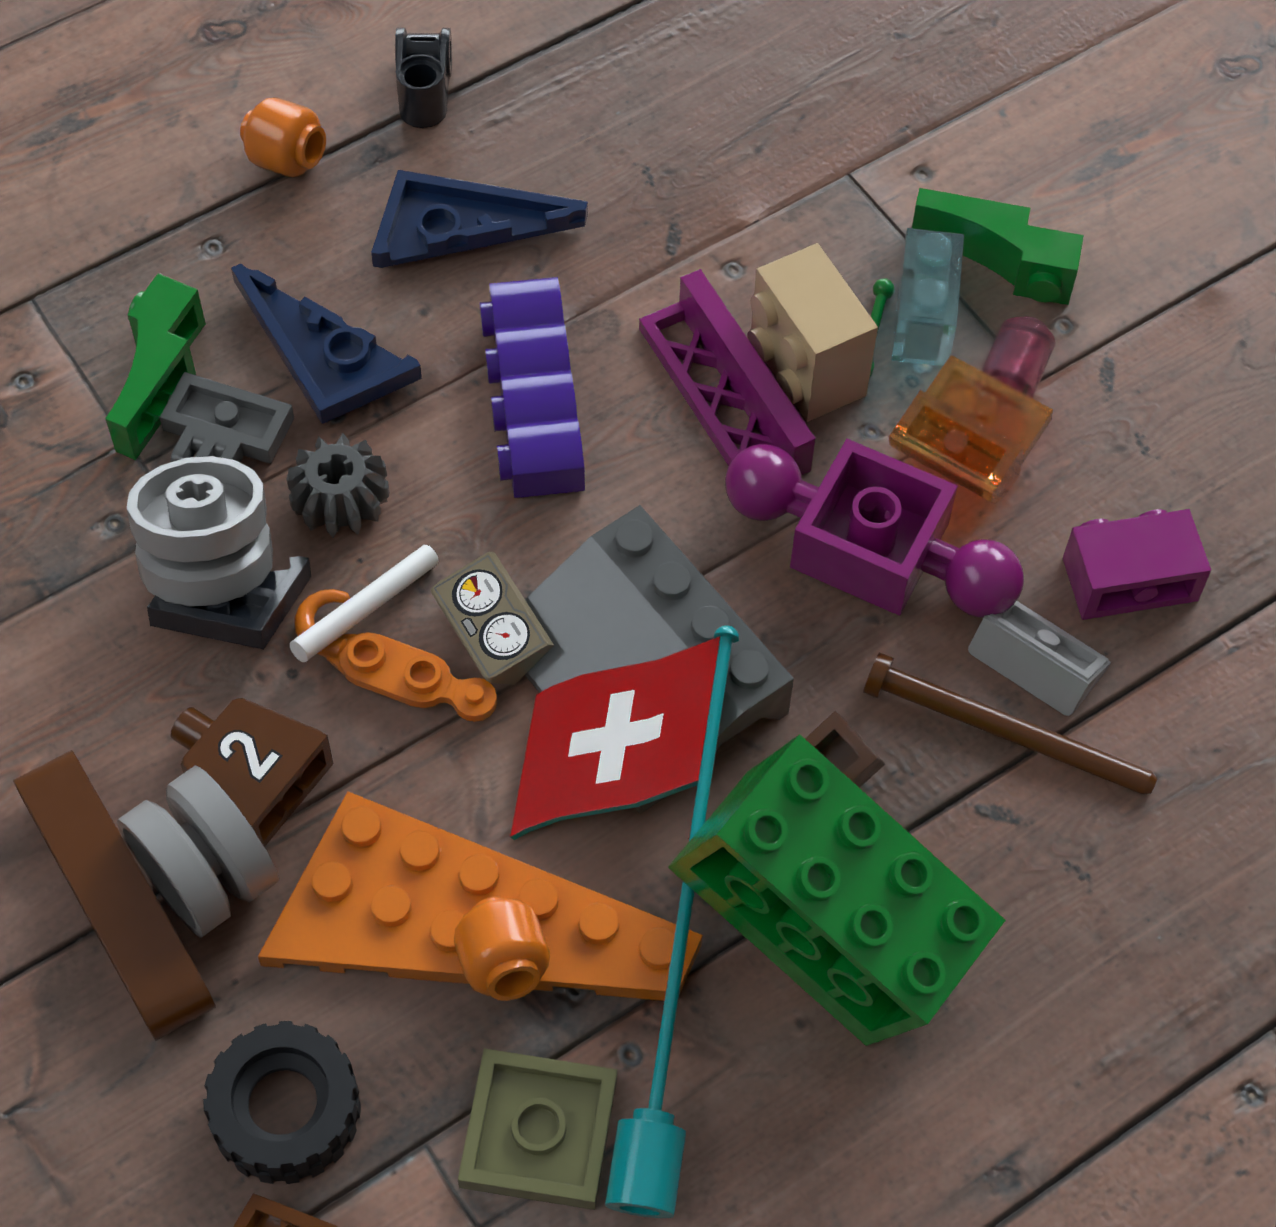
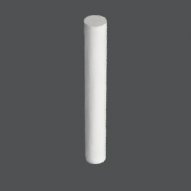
M422 545L290 642V649L294 656L301 662H306L435 567L439 562L436 552L430 546Z

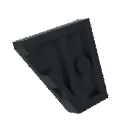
M303 556L289 557V569L270 571L262 584L244 596L218 605L190 607L165 602L155 595L147 606L150 626L264 650L312 577L310 560L308 557Z

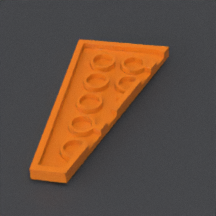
M347 791L261 949L258 959L263 967L284 968L285 964L319 966L322 972L345 973L346 969L386 972L388 977L469 984L465 978L454 945L455 929L463 916L471 911L475 904L487 898L499 897L516 899L531 906L539 920L550 951V961L548 969L534 990L553 991V987L594 990L596 995L665 1001L676 924ZM689 930L679 995L702 946L703 935Z

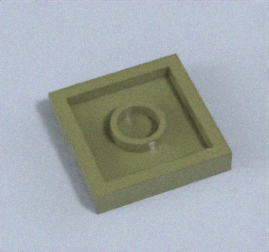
M484 1048L458 1175L459 1188L595 1210L618 1069Z

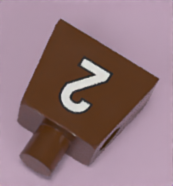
M244 698L232 700L215 721L194 707H189L179 715L171 729V738L189 750L180 764L183 773L195 765L206 771L234 802L264 847L334 764L328 735Z

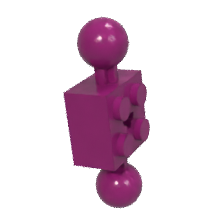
M846 438L819 487L802 480L799 467L789 453L769 444L753 445L742 450L733 458L725 476L726 493L730 503L742 515L753 520L768 521L777 519L788 512L801 518L794 532L790 568L898 616L901 615L923 572L944 580L947 593L952 602L960 610L974 617L984 618L986 615L1004 613L1020 597L1024 584L1023 568L1018 557L1009 547L989 539L971 541L960 548L941 541L949 525L958 487L956 484Z

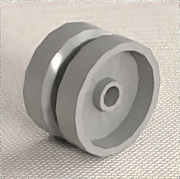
M215 456L183 458L160 465L145 474L130 490L127 513L131 533L136 540L135 555L139 576L148 592L158 596L165 602L190 607L218 605L244 596L262 584L273 567V547L270 528L266 523L267 506L264 485L256 472L236 460Z
M195 765L170 782L166 787V800L174 818L158 804L145 800L120 817L116 823L127 846L155 888L182 922L195 935L202 938L231 916L230 903L222 885L238 899L250 903L279 882V877L267 850L246 818L219 784L206 771Z

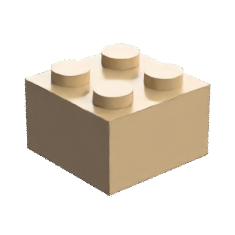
M816 243L757 268L755 291L750 299L753 311L751 330L747 333V338L763 362L768 364L776 376V381L791 403L795 404L806 422L867 396L878 326L821 246Z

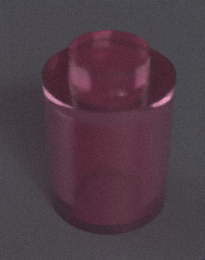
M1023 316L1009 318L1002 323L978 377V386L987 398L997 404L1013 408L1026 406L1032 401L1055 347V338L1043 322L1033 317Z

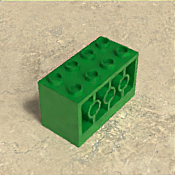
M800 734L749 770L668 866L675 875L865 1046L928 1025L1006 921Z

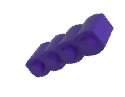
M558 277L489 283L490 302H480V315L483 337L494 336L495 348L485 349L488 383H500L501 396L491 397L494 432L506 431L507 444L497 445L500 481L512 480L514 498L585 491L582 441Z

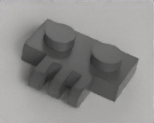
M184 372L159 418L163 431L181 436L172 452L170 462L193 457L196 452L195 457L215 456L241 462L243 456L271 464L294 420V413L291 404Z

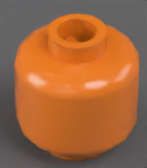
M277 97L266 98L257 104L253 110L249 111L241 123L240 136L244 142V151L249 161L260 168L286 177H297L308 169L314 168L321 160L325 151L326 133L321 127L317 114L308 107Z
M499 897L481 900L472 907L471 911L463 916L455 929L454 945L465 978L474 991L485 996H491L502 1001L523 997L536 988L541 977L549 967L550 951L539 920L531 906L519 900Z

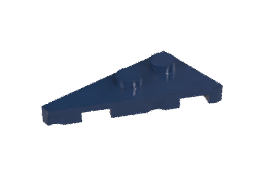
M398 170L371 251L373 267L384 268L585 227L588 217V201Z
M242 263L231 267L234 283L322 424L422 379L421 365L414 357L407 354L404 359H401L377 345L375 335L362 328L347 325L341 316L307 297L298 301L277 289L275 279L259 270L248 269Z

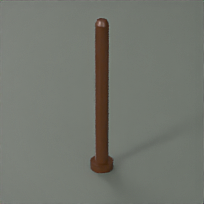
M879 652L874 661L863 693L878 698L882 690L1140 794H1151L1155 787L1157 777L1151 770L892 667L894 658Z

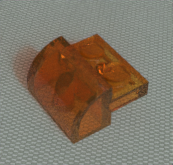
M950 355L927 391H919L889 435V445L987 501L996 504L1007 494L1020 476L1021 465L1051 422L1053 409Z

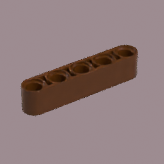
M70 750L14 779L13 782L154 1040L161 1039L216 1008L201 975L74 752Z

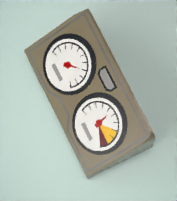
M489 551L440 580L431 589L432 595L482 676L490 683L515 685L554 646L495 552Z

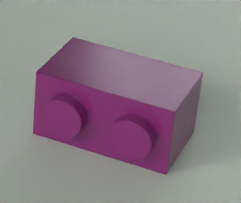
M1156 509L1147 511L1134 518L1115 521L1100 518L1087 521L1080 526L1072 527L1062 558L1082 620L1197 602L1212 571L1190 509L1172 512Z

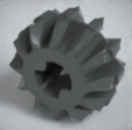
M342 433L336 444L330 445L318 436L315 443V452L298 449L296 457L297 466L288 468L286 477L288 489L291 491L289 501L295 514L303 515L304 523L309 527L310 531L326 524V530L332 538L335 537L342 526H349L358 535L362 527L361 519L378 522L379 515L381 514L380 504L388 502L387 498L390 494L389 484L385 480V477H387L385 462L381 456L372 454V448L366 440L350 447V441L344 433Z

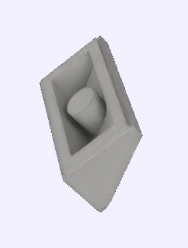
M1018 601L1004 613L984 616L968 647V651L972 656L1066 716H1070L1080 706L1111 664L1108 658Z

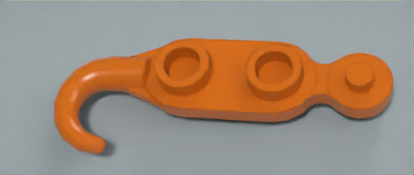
M336 589L320 590L309 595L299 605L294 617L295 633L297 636L315 624V614L322 606L333 602L344 603L350 599V595L345 591ZM370 632L343 634L317 653L324 656L351 683L413 707L428 708L439 703H448L453 706L460 717L473 722L485 720L496 709V690L490 682L477 677L463 680L453 677L449 666L440 657L380 634Z

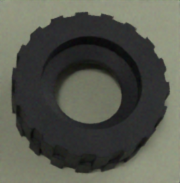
M279 1021L278 1025L267 1026L266 1023L254 1027V1031L244 1036L241 1033L231 1041L232 1045L225 1052L221 1051L214 1060L215 1067L212 1074L207 1075L204 1085L207 1091V1099H203L204 1113L220 1152L228 1162L230 1160L234 1162L237 1171L247 1177L250 1174L259 1177L260 1182L273 1184L274 1181H285L286 1184L299 1183L301 1178L310 1175L314 1178L323 1173V1168L332 1161L336 1163L344 1155L343 1149L348 1141L352 1143L357 1132L356 1119L360 1118L359 1089L351 1062L346 1053L342 1054L338 1043L329 1035L325 1037L318 1033L316 1027L305 1024L304 1027L293 1025L292 1021ZM277 1071H294L309 1079L316 1090L317 1105L314 1114L306 1125L295 1132L283 1135L268 1133L259 1128L250 1116L249 1099L257 1083L265 1076Z

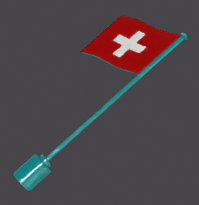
M724 625L715 631L714 639L664 658L582 674L536 694L510 838L516 840L533 830L561 820L639 807L697 786L690 841L706 820L732 643L739 641L737 630L732 626ZM684 882L681 889L648 1108L634 1109L633 1118L618 1121L605 1206L614 1211L650 1218H673L675 1215L686 1139V1130L674 1125L675 1116L662 1111L695 893Z

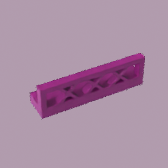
M699 269L680 277L679 302L639 318V330L727 465L729 466L733 458L742 450L753 445L769 444L789 453L796 461L801 476L811 472L816 439L702 270ZM684 320L694 335L690 346L666 340L660 330ZM697 363L716 368L721 375L718 387L693 382L689 376L692 364ZM727 385L731 391L726 390ZM706 401L712 402L711 407L708 405ZM720 405L744 410L750 418L746 430L722 425L716 417ZM755 427L760 434L754 433ZM734 443L740 445L739 450L737 449Z

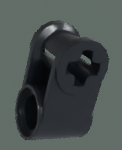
M397 27L395 34V73L400 117L406 124L412 127H433L439 124L447 114L449 77L452 75L451 28H442L440 33H407L405 28Z

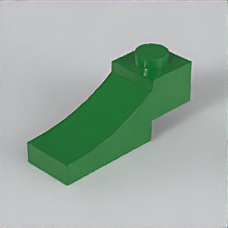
M919 188L910 240L949 250L987 267L1014 286L1013 295L1032 298L1038 302L1069 305L1079 268L1084 235L1028 225L1030 207Z
M159 273L147 289L140 291L130 304L128 320L134 336L136 352L126 383L116 403L105 418L115 452L134 460L138 458L160 427L161 421L159 417L183 373L187 372L196 375L190 346L206 325L198 289Z

